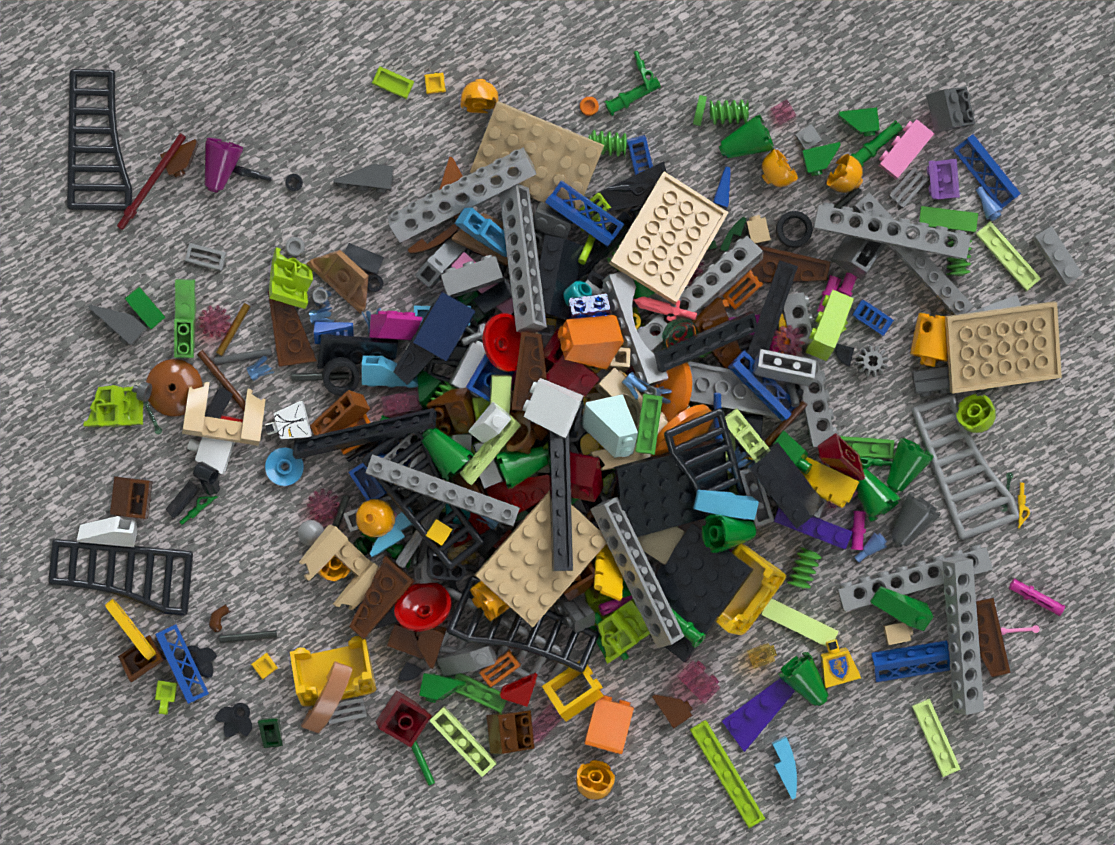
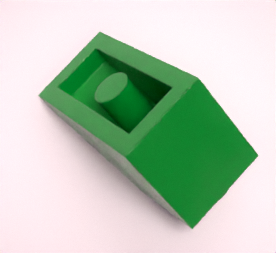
M877 107L839 111L837 114L840 120L858 134H864V137L875 136V133L880 130Z
M840 142L802 150L801 154L806 175L811 174L812 177L822 175V171L826 170L840 148Z
M424 673L419 696L425 697V701L436 703V700H444L465 686L466 681Z

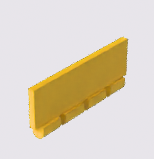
M806 457L805 460L812 464V468L808 474L800 472L821 498L843 508L846 502H850L859 481Z
M606 543L596 555L594 588L600 590V593L621 601L623 576Z

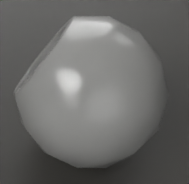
M315 520L303 522L298 528V536L301 543L306 546H312L322 534L324 528Z

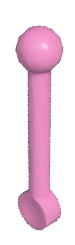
M1037 625L1031 628H1001L1002 635L1029 631L1038 633L1040 630Z

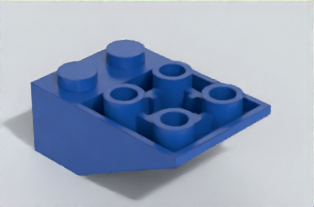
M381 452L378 457L384 458L387 454ZM407 460L403 466L408 467L411 460ZM364 463L349 471L350 476L366 501L380 499L387 494L375 477L366 474L367 467Z

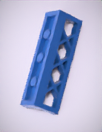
M974 134L953 149L983 189L1001 208L1021 194ZM966 144L972 149L971 157H964L959 151ZM973 160L981 161L984 164L983 172H976L973 169ZM985 175L993 176L996 179L995 187H988L985 184ZM997 190L1005 191L1010 198L1001 204L997 199Z
M560 181L554 192L545 201L549 206L606 246H609L624 226L622 222L563 181ZM562 187L568 191L570 199L563 200L557 196ZM574 201H583L585 210H577ZM597 211L600 214L601 221L594 222L590 218L589 212ZM612 222L618 227L611 234L606 230L605 223Z
M745 350L742 351L728 368L781 421L787 420L792 415L791 411L795 408L792 407L790 396L774 379L762 377V383H760L753 375L752 366L754 367L755 360ZM743 357L749 362V370L740 362ZM766 386H773L776 389V397L766 389ZM779 399H786L791 406L786 409Z
M177 624L156 633L155 635L187 703L189 704L208 695L209 692ZM174 629L178 636L175 644L168 642L164 635ZM179 640L182 644V647L177 645ZM176 647L185 651L184 661L175 658L174 652ZM187 657H188V659H189V661H190V664L185 663ZM184 665L193 668L194 674L192 679L184 677L182 673ZM195 674L198 678V681L194 680ZM192 683L200 684L204 692L193 696L190 690Z
M947 641L871 653L876 682L950 670V654ZM939 661H947V664L937 665ZM920 664H927L924 668H918ZM901 667H908L906 671H899ZM889 670L887 674L879 675V671Z

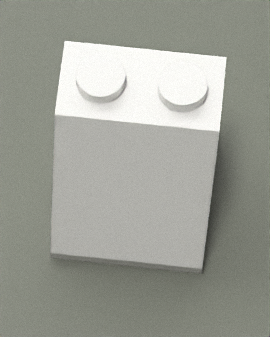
M477 341L476 344L472 342L469 345L448 384L457 389L466 388L484 356L483 343ZM470 392L471 396H473V397H475V398H476V397H479V396L475 395L474 393Z
M540 378L538 382H533L530 393H533L531 400H526L523 411H526L524 417L566 438L583 395Z

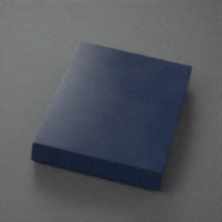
M441 292L413 343L448 361L476 311Z

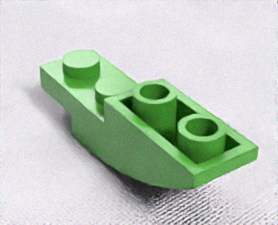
M176 279L174 357L194 358L196 328L195 280Z

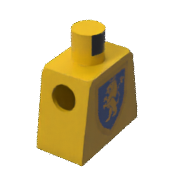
M836 639L827 641L828 652L820 655L825 688L860 679L861 676L849 650L846 647L839 649Z

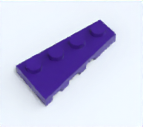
M780 678L722 720L744 752L795 692L794 689Z

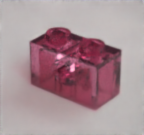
M418 390L381 397L385 416L422 410Z
M692 660L677 677L705 704L720 689L718 685L720 681L713 674L709 676L704 671L706 667L699 660L697 662ZM696 676H704L703 685H701L700 683L697 685L695 684L697 682V680L695 679Z

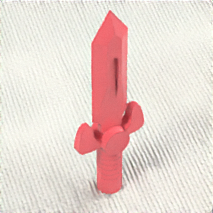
M644 296L633 300L639 308L664 315L674 314L672 317L667 316V320L673 323L676 321L677 316L696 320L697 317L695 312L680 309V300L675 304L676 307H672L670 303Z

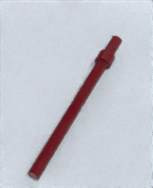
M179 133L130 206H127L124 216L117 224L118 228L123 230L130 219L135 217L137 214L136 210L186 139L184 134Z

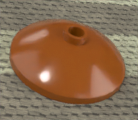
M169 359L160 362L150 371L146 380L147 383L152 384L151 395L148 399L149 403L159 413L167 416L185 415L189 387L192 386L193 389L203 387L198 371L188 362L179 359ZM171 384H175L176 389L174 391H171L169 389V386Z

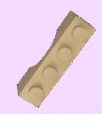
M613 368L594 388L604 398L623 394L624 399L630 402L636 410V429L638 431L643 396L633 386L638 394V399L636 400L630 390L622 383L626 378L622 374L623 372ZM662 412L660 413L658 433L669 423Z

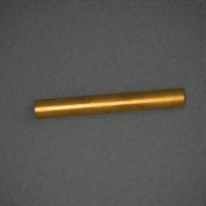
M244 303L217 349V354L223 356L251 307L248 304Z

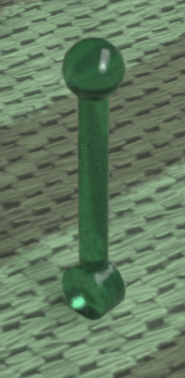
M149 401L143 402L155 426V433L161 434L162 428L158 426L148 404Z
M1008 472L1006 474V489L1008 491L1010 488L1011 479L1014 477L1012 472ZM1006 504L1001 505V507H1004L1001 511L1005 512L1008 510Z

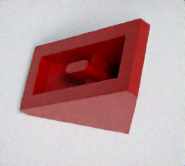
M535 672L504 685L500 697L528 707L538 676Z

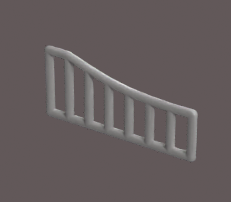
M950 393L913 407L912 414L926 450L934 456L931 464L958 536L961 540H965L1018 520L1019 510L1014 497L986 463L970 432L958 422L956 412L958 413L959 410L955 395ZM948 402L950 403L953 413L924 424L921 412ZM955 420L957 421L961 431L934 441L930 440L928 430ZM961 438L965 439L969 448L941 459L937 458L935 448ZM971 455L974 456L979 464L944 477L941 466ZM982 471L991 480L951 495L948 487L950 483ZM994 487L1003 495L1001 498L958 513L954 503ZM1008 503L1011 511L1010 515L967 531L964 530L961 520Z
M450 587L445 588L450 597L458 601L460 600L461 593ZM469 598L466 605L476 610L477 607L473 604L472 599ZM504 616L502 617V620L500 622V624L508 627L509 629L511 628L513 621L505 618ZM520 626L517 633L527 638L530 631ZM446 630L439 652L450 654L464 649L468 642L460 640L457 647L445 646L450 636ZM537 635L534 642L545 647L547 640ZM554 644L551 651L562 656L564 649ZM501 646L497 652V658L504 654L509 647ZM520 650L516 660L522 664L528 652ZM539 656L530 673L520 667L512 673L522 678L535 672L538 675L547 658ZM501 661V662H500L499 664H497L496 666L499 667V666H500L501 664H503L505 661ZM557 663L547 682L559 675L565 665ZM509 664L508 666H506V667L503 668V669L507 670V669H509L510 667H512L513 665H512V664ZM537 677L535 684L542 688L547 682Z

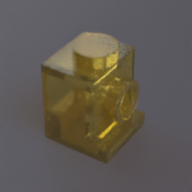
M470 544L447 549L449 559L452 561L467 549ZM476 552L460 564H470L469 560L477 558Z
M768 642L746 650L753 669L774 662V657L777 656L774 645L770 646ZM766 652V658L761 659L760 653Z

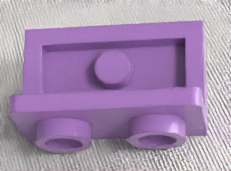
M957 159L929 161L927 174L930 177L929 194L932 196V199L960 198Z

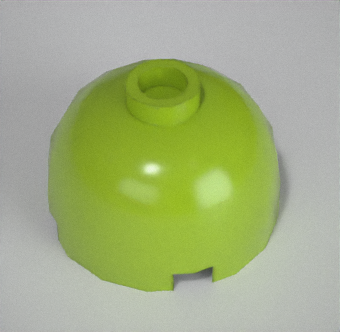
M972 394L964 398L958 405L959 410L958 413L956 412L958 422L969 432L983 433L991 428L995 422L996 410L992 401L986 395L977 396V394Z

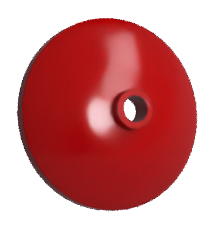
M507 313L495 315L489 319L483 331L485 353L496 368L506 372L517 370L521 333L516 331L515 316Z
M434 582L412 585L395 604L394 612L396 619L402 627L410 631L421 632L430 630L447 618L451 610V597L442 585Z

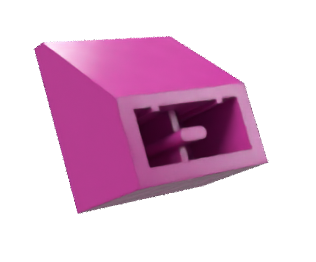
M378 311V314L371 315L369 338L412 340L422 322V317L415 316L414 312Z

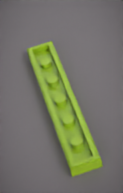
M704 720L689 729L748 828L763 821L765 817L708 722Z

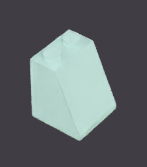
M623 394L586 402L582 427L614 458L627 457L633 454L638 432Z

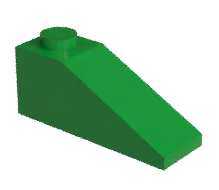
M881 586L870 601L873 605L906 625L921 631L927 628L934 617L927 603Z

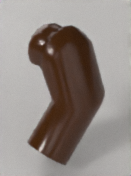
M226 604L211 614L209 627L214 632L221 631V618L231 612Z

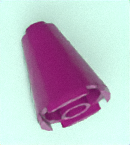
M207 138L205 142L204 185L208 187L207 190L218 193L219 190L224 189L243 152L242 146L232 142H223L217 138Z

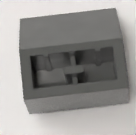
M967 87L943 89L926 95L935 132L976 124Z
M541 201L533 218L536 247L543 250L545 235L568 239L573 225L571 220Z
M846 236L830 260L860 280H863L886 244Z

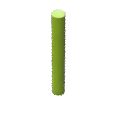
M589 234L578 262L580 264L586 263L596 238Z

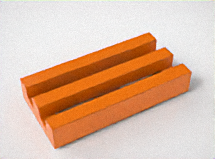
M751 270L723 295L735 310L763 285L758 280V277L752 274ZM749 277L751 280L730 298L729 295ZM755 283L756 286L735 304L734 300Z
M509 649L496 659L495 664L484 667L479 671V674L491 688L519 668L521 663L516 660V657L512 655ZM507 657H509V659H508L506 662H504L503 664H501L499 667H497L496 669H494L492 672H490V673L487 674V675L485 674V673L488 672L490 669H492L494 666H496L497 664H499L501 661H503L504 659H506ZM513 662L514 665L490 681L492 676Z

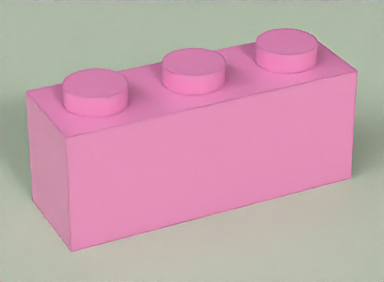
M917 119L913 123L909 121L903 129L905 131L904 135L901 138L897 136L891 143L893 146L891 151H885L879 158L881 163L878 166L896 180L934 135L931 130Z

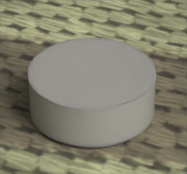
M292 237L286 242L285 248L291 256H300L305 250V244L300 238Z

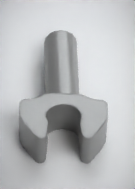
M486 323L478 326L477 333L460 339L461 345L465 346L477 340H483V331Z

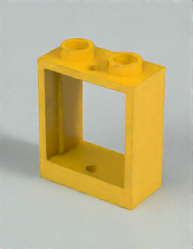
M588 664L582 673L568 668L542 686L565 722L604 696L600 691L603 687L597 678L593 680L591 677L594 673ZM583 673L592 688L564 706L555 691Z

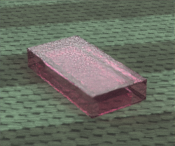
M552 702L532 722L533 736L538 742H541L563 719Z

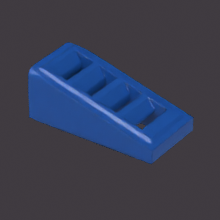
M642 135L627 139L635 175L642 172L638 171L639 167L647 165L649 168L653 167L646 136ZM643 142V146L636 148L632 147V145ZM645 150V154L634 155V152ZM647 158L645 162L636 163V160Z
M727 166L724 168L713 203L726 209L729 206L731 173L730 167Z
M863 299L851 315L882 336L885 335L894 321ZM864 307L868 308L863 317L859 315ZM870 311H873V315L871 316L870 320L867 321L866 318L868 314L870 313ZM879 315V320L875 325H873L872 322L874 321L875 317ZM882 320H887L883 328L879 329L878 327Z
M315 322V344H320L321 334L354 336L353 323Z

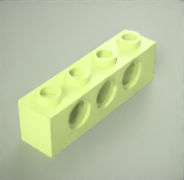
M445 706L429 720L481 777L496 765L495 759Z

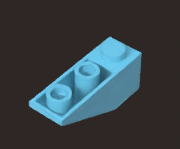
M363 355L362 385L370 387L406 386L407 388L418 387V378L416 377L409 385H406L393 372L398 363L383 356Z

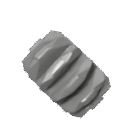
M868 345V352L864 348L861 349L864 356L861 354L856 356L862 359V361L856 362L858 366L863 365L859 372L861 373L866 369V377L870 375L871 371L872 376L877 377L876 370L879 374H883L884 372L880 367L888 368V365L884 364L883 361H887L889 358H882L886 351L882 350L878 353L879 346H876L873 351L872 346ZM869 356H871V358L875 357L877 359L875 361V366H873V364H868V362L870 361Z

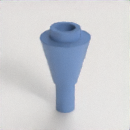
M982 186L977 188L976 192L981 199L986 220H996L1001 216L1003 209L986 194Z
M874 532L863 550L855 556V559L860 563L868 555L886 548L885 543L887 540L881 533L877 535Z

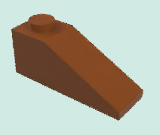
M348 390L319 416L310 427L314 435L341 430L357 422L370 408L364 395Z

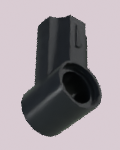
M203 461L199 462L194 468L193 476L200 480L206 494H217L220 490L219 471Z

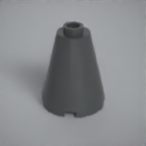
M909 492L891 534L893 537L892 541L900 547L903 545L908 546L941 515L940 512H936V507L923 498L919 497L918 500L914 498L915 494Z

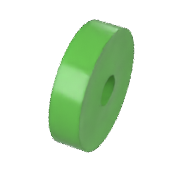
M699 95L693 125H701L707 96Z

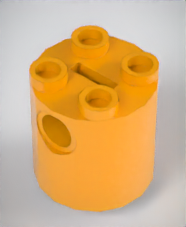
M918 313L910 355L920 357L921 365L935 367L937 361L948 362L945 316L935 315L934 317L926 313Z
M482 581L470 589L474 596L472 599L473 604L477 608H482L484 615L489 621L497 618L510 608Z

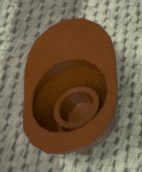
M518 411L513 415L521 426L506 443V448L510 452L518 451L530 454L531 447L536 441V434L531 429V420L524 417L526 411Z

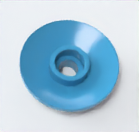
M279 448L268 456L265 470L268 478L273 483L280 486H289L297 482L302 476L304 470L302 458L295 459L293 457V449ZM283 463L288 464V470L284 471L282 469Z

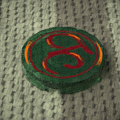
M679 317L681 319L670 321L662 333L663 348L665 349L697 335L696 325L685 317Z

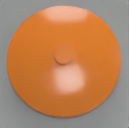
M687 362L667 370L668 379L661 384L653 386L655 388L664 386L661 389L672 390L669 394H661V396L671 401L670 404L662 403L661 412L666 416L668 422L685 411L690 402L692 374Z
M703 404L690 407L667 423L657 435L655 455L650 454L651 457L669 452L664 437L665 431L711 412L709 407ZM714 419L673 436L675 446L708 432Z

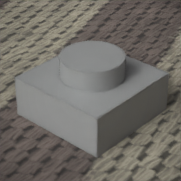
M812 124L795 134L805 150L822 141Z

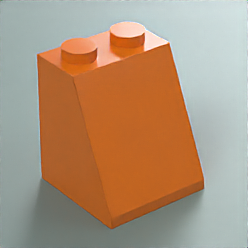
M615 315L567 319L558 330V337L565 360L607 370L624 342Z
M604 695L594 704L584 744L622 754L634 707L630 706L631 702L620 700L618 703L612 701L613 697Z

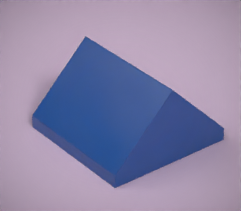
M485 354L466 388L475 395L490 402L491 375L512 376L514 371L506 372L496 368Z

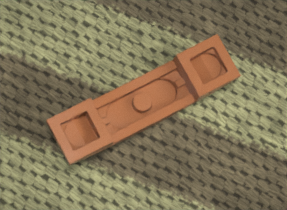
M334 662L326 677L327 682L313 709H309L301 727L319 733L325 727L343 696L351 676L352 667Z

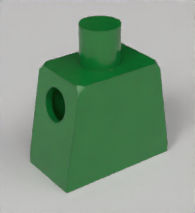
M783 430L775 443L778 442L800 471L808 474L812 468V464L805 460L809 453Z

